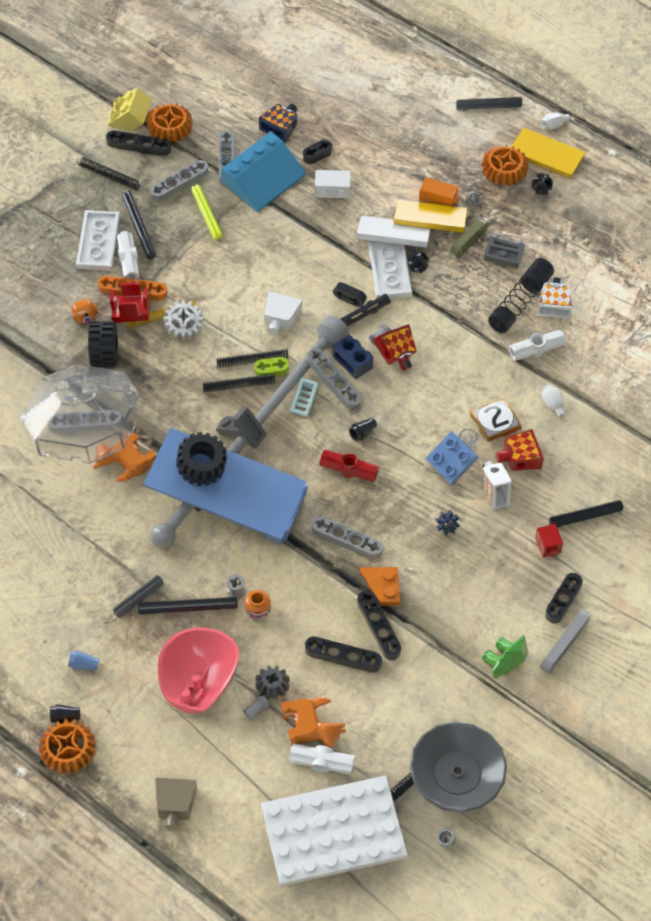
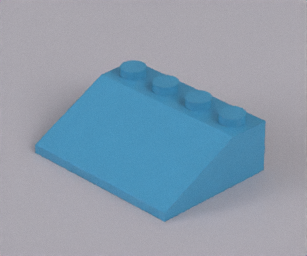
M270 131L221 169V182L258 213L303 178L306 172L284 142Z

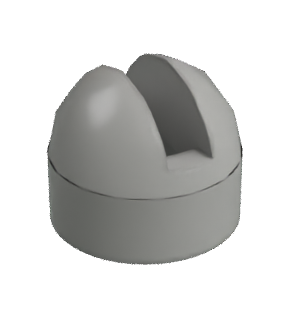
M470 191L467 193L466 201L470 206H476L480 203L481 198L477 192ZM471 195H473L475 201H471Z
M443 829L438 833L437 840L442 847L450 848L455 843V836L450 829ZM447 835L450 836L448 843H446Z

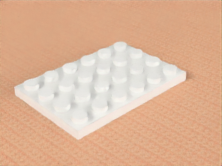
M386 775L261 803L280 887L407 858V851Z

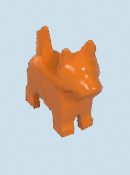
M132 432L129 437L120 440L112 446H107L102 442L95 446L97 452L92 459L93 462H96L93 469L117 462L125 469V472L116 481L126 482L132 476L142 475L146 470L151 469L157 455L151 449L148 451V454H141L137 443L139 437Z
M322 695L320 698L315 697L312 700L300 698L293 702L281 703L284 720L289 719L290 716L295 717V728L288 730L291 746L293 743L322 741L324 746L335 747V741L340 738V734L346 732V729H342L345 727V724L320 722L316 714V709L331 703V699L324 698Z

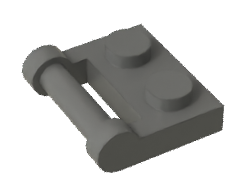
M491 234L483 260L518 268L526 242H516Z

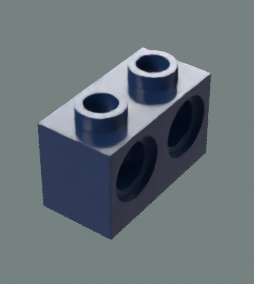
M350 334L332 346V357L355 380L373 369V355L361 346V343Z

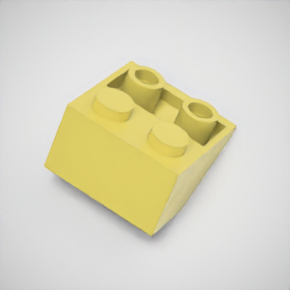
M138 87L132 91L129 90L124 96L118 97L114 101V108L109 114L107 125L109 127L135 130L144 124L152 99Z

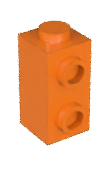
M425 177L419 191V201L429 204L454 206V204H458L460 198L458 186Z

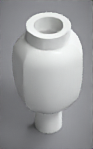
M557 112L550 113L540 120V126L547 131L561 127L564 122L570 121L569 114L562 115Z
M551 384L544 386L541 389L544 403L551 411L556 412L558 418L564 416L565 413L562 409L563 400L557 388L552 387Z

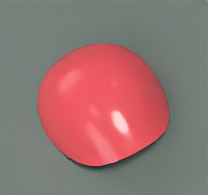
M204 627L186 629L173 635L164 644L158 659V682L164 698L173 707L186 713L197 714L210 708L225 692L235 676L239 661V649L233 638L219 630Z

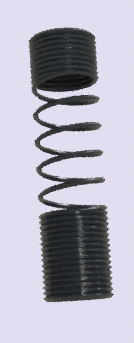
M537 258L519 279V283L514 285V289L509 292L504 301L488 317V322L492 329L498 333H506L516 321V316H520L521 310L526 309L525 303H531V297H535L536 293L543 288L544 283L548 282L554 274V267L548 260ZM520 284L529 292L535 293V295L530 296L521 288ZM515 290L522 291L529 297L530 301H523ZM511 296L517 297L524 303L525 307H518L512 301ZM506 302L517 307L520 313H513L507 307Z

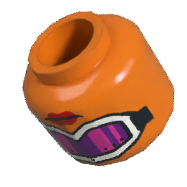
M90 299L74 302L71 308L74 322L77 321L80 325L95 321V314H99L96 303L92 304Z
M253 590L245 597V611L247 615L256 620L264 619L268 616L271 610L270 596L262 590Z

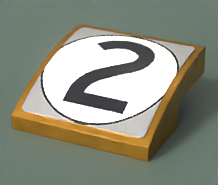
M504 399L470 411V417L479 426V432L488 442L522 429L515 413Z

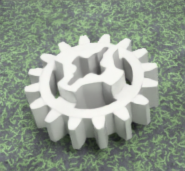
M182 300V304L175 301L174 307L169 305V310H165V317H163L164 328L169 329V335L175 333V338L181 336L182 340H184L185 336H188L191 339L192 333L197 335L198 330L202 329V311H197V305L192 307L191 301L188 304H185L184 300ZM182 315L184 316V319H185L184 325L182 324V323H183V321H182Z

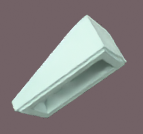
M304 378L300 379L290 413L308 418L319 389L318 382ZM303 388L310 389L312 392L305 391ZM301 394L308 395L310 398L302 397ZM302 400L308 402V404L299 403L298 401ZM296 406L306 408V410L301 411L295 408Z

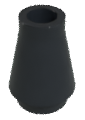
M370 417L367 420L352 424L351 428H349L351 438L355 441H362L377 427V422L374 418Z
M59 704L50 706V723L56 724L59 721L61 724L64 723L65 718L68 722L73 721V719L80 720V707Z

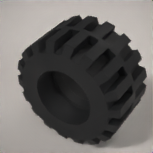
M91 321L89 325L88 356L92 368H115L117 364L118 333L114 321Z
M198 432L197 435L192 433L189 438L185 437L183 443H180L176 466L179 475L183 474L182 478L185 481L188 479L192 485L197 483V486H201L204 483L205 486H208L210 482L215 483L217 478H221L225 469L227 450L226 447H223L221 440L217 441V436L211 437L210 433L207 432L206 435H203L202 432ZM203 454L212 461L207 464H199L193 461L191 457Z

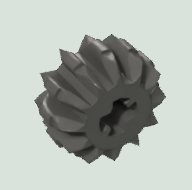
M270 665L267 666V670L261 668L260 675L255 677V688L259 690L260 697L266 695L267 700L271 696L275 700L278 699V695L284 697L285 691H288L290 688L288 684L290 677L286 675L285 669L279 671L278 665L274 669H271Z

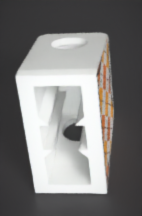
M554 277L551 279V283L546 282L543 285L536 316L571 319L573 304L570 286L562 284L561 278Z
M491 461L484 463L482 466V485L491 509L495 510L510 506L512 481L501 463L493 464Z

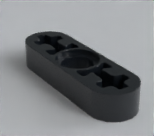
M570 573L563 580L546 608L545 617L549 622L559 623L562 621L581 590L583 579L579 574ZM573 580L576 581V584L573 585L571 590L568 589L570 586V582H573ZM565 594L570 600L563 602L558 596ZM557 606L560 607L558 614L553 616L551 613L555 611Z

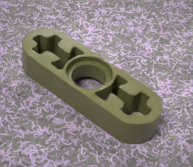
M479 218L453 243L450 252L457 257L463 255L487 231L489 223Z

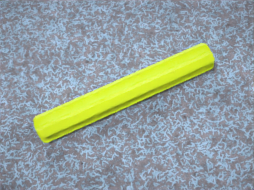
M199 185L192 186L193 196L213 239H221L222 231Z

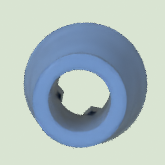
M78 650L76 652L71 651L68 667L73 668V670L97 671L99 658L92 657Z

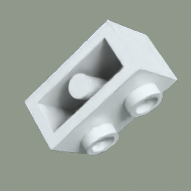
M316 170L315 197L350 198V171Z

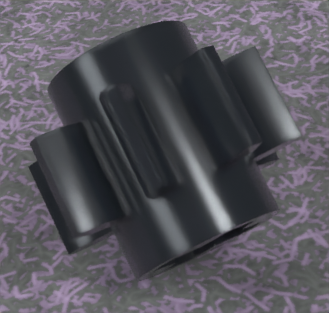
M537 173V178L532 179L531 185L536 194L544 195L548 194V190H552L553 180L549 177V174Z
M416 250L409 254L407 265L413 272L418 270L420 273L424 272L427 266H429L428 256L423 251L417 253Z

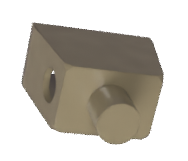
M156 778L159 818L166 819L165 827L167 829L176 830L178 829L179 820H188L197 793L196 780Z

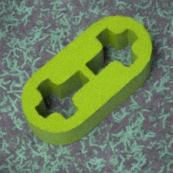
M283 357L262 359L254 364V374L258 377L259 375L265 376V374L268 376L271 373H275V377L286 375L289 371V362Z

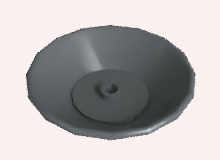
M457 721L437 725L424 733L412 749L409 766L413 783L425 800L440 809L460 813L480 809L494 800L505 784L507 771L503 749L494 737L474 724ZM459 770L461 774L457 775L454 771Z

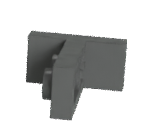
M245 406L234 417H224L216 428L219 435L244 436L250 446L255 448L267 435L250 409Z

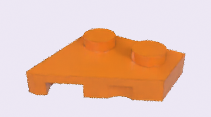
M398 567L360 568L361 577H364L369 590L373 592L380 606H400Z

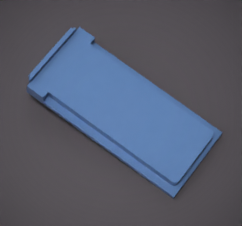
M170 427L143 483L144 487L265 534V539L281 544V542L287 541L308 490L307 481L227 450L225 469L221 478H217L215 483L210 482L208 486H205L204 483L201 486H197V483L192 485L188 479L185 481L182 478L183 474L179 475L176 466L179 445L181 442L183 443L185 437L189 438L190 435ZM203 454L191 457L193 461L199 464H207L212 461Z

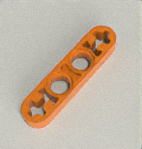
M103 276L98 280V289L103 294L110 295L111 290H115L117 296L123 295L122 289L119 288L122 283L139 282L140 287L148 288L151 300L161 301L167 297V286L161 282Z

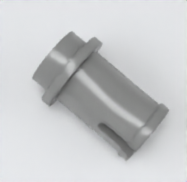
M264 695L256 697L257 700L243 710L250 721L264 709L268 710L270 703Z

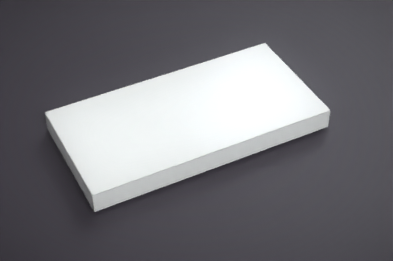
M85 210L76 269L112 271L120 212Z
M361 216L357 239L427 247L431 229L396 225L392 219Z
M368 240L376 298L383 294H387L389 299L412 297L405 246Z

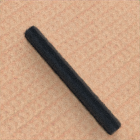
M130 191L123 192L122 199L145 255L149 260L154 259L156 252Z
M237 597L138 603V613L156 614L236 609L238 603Z

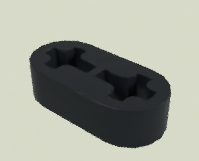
M321 140L303 150V161L307 164H314L332 154V143L328 140Z
M342 282L337 283L333 289L334 296L356 307H362L367 300V296L363 291Z

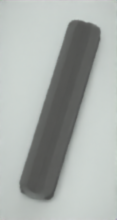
M159 575L154 576L113 608V613L118 618L122 617L164 584L162 578Z

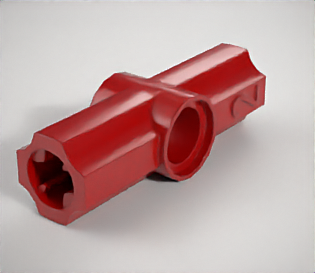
M326 449L323 450L319 462L320 466L341 472L346 478L357 477L373 483L379 471V466L358 460L354 454L342 455Z

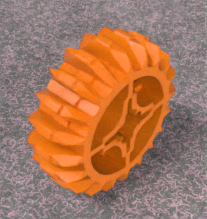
M170 102L169 105L163 103V106L157 105L156 109L152 108L147 118V129L151 137L167 139L175 143L177 140L182 141L183 137L187 138L193 126L191 113L183 105L179 106L178 103L172 105Z
M499 145L498 148L493 146V149L488 150L487 154L484 155L482 161V171L485 174V178L489 179L490 183L495 182L496 186L502 184L503 187L505 184L511 186L512 183L517 185L518 181L522 182L527 175L529 167L525 153L521 152L520 149L515 150L514 146L510 148L507 145L505 147Z
M66 718L64 724H60L57 721L56 727L49 725L50 732L44 731V738H40L41 746H39L40 757L44 761L45 766H51L50 768L53 772L58 769L60 775L63 774L64 770L67 771L68 775L74 769L78 773L80 766L86 769V762L91 763V756H94L96 753L94 749L96 748V741H94V734L90 733V728L85 727L83 722L77 725L75 719L68 723ZM79 738L84 741L83 749H80L77 745ZM53 744L56 745L58 749V754L56 756H54L51 753V748Z

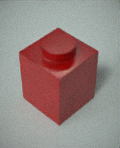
M556 524L537 528L535 539L542 557H554L560 554L563 541Z

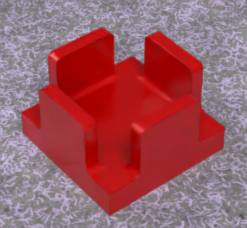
M139 282L122 283L123 295L116 296L115 290H111L112 321L115 323L149 321L151 294L148 293L147 287L143 288V294L141 293Z

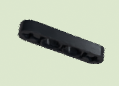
M116 130L109 131L106 134L107 145L112 148L159 156H167L171 152V143L167 139ZM128 140H134V141H135V142L132 143V144L126 143V141H128ZM144 143H150V144H151V145L148 146V147L143 146Z
M367 590L360 592L357 604L385 658L396 660L401 655V644L373 592ZM363 598L370 600L371 608L368 609V604L366 601H363ZM372 613H377L380 615V619L373 621L369 616ZM385 629L389 632V635L381 637L378 635V631ZM389 641H390L391 647H392L393 649H396L394 653H393L391 650L389 651V645H388V642H389Z
M314 636L309 637L305 642V652L313 658L372 673L379 671L382 666L381 655L374 651ZM313 644H317V647L314 650H312L311 646H313ZM336 648L339 650V654L331 656L328 654V650ZM350 653H355L359 658L356 661H351L347 656ZM362 656H365L364 663H361ZM372 659L376 660V663H374V665H370Z

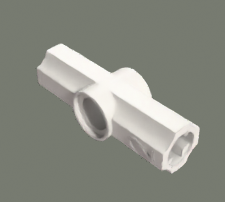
M122 231L117 235L123 277L138 279L140 278L137 265L138 257L136 247H134L133 236L128 231Z
M562 330L544 335L540 333L533 334L528 340L509 345L510 356L514 361L530 356L541 357L545 351L564 346L566 344L565 335Z
M294 743L291 747L289 758L290 763L309 766L316 772L327 773L334 771L349 775L353 771L355 760L354 755L334 752L327 746L318 745L314 748Z

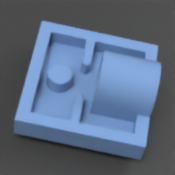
M451 431L426 457V460L451 485H454L479 457L455 432Z

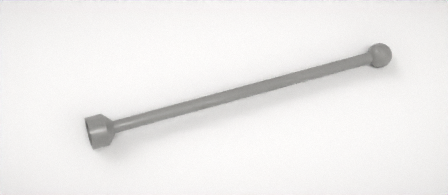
M326 316L317 327L319 340L311 349L318 348L324 351L327 346L332 347L349 335L347 325L336 316ZM308 353L255 415L261 426L311 367L306 360ZM238 436L227 450L239 454L248 442L244 436ZM183 502L166 523L156 524L150 533L152 543L159 548L170 547L176 538V528L194 506Z

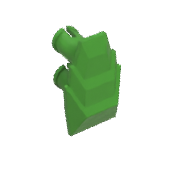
M522 635L514 643H511L504 637H500L495 646L496 649L503 651L504 654L500 657L491 650H487L483 654L482 659L483 662L494 667L492 672L495 679L505 675L524 662L528 654L525 636Z

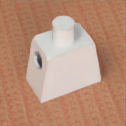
M269 291L264 314L265 325L269 326L268 332L272 335H277L279 330L290 331L302 313V300Z

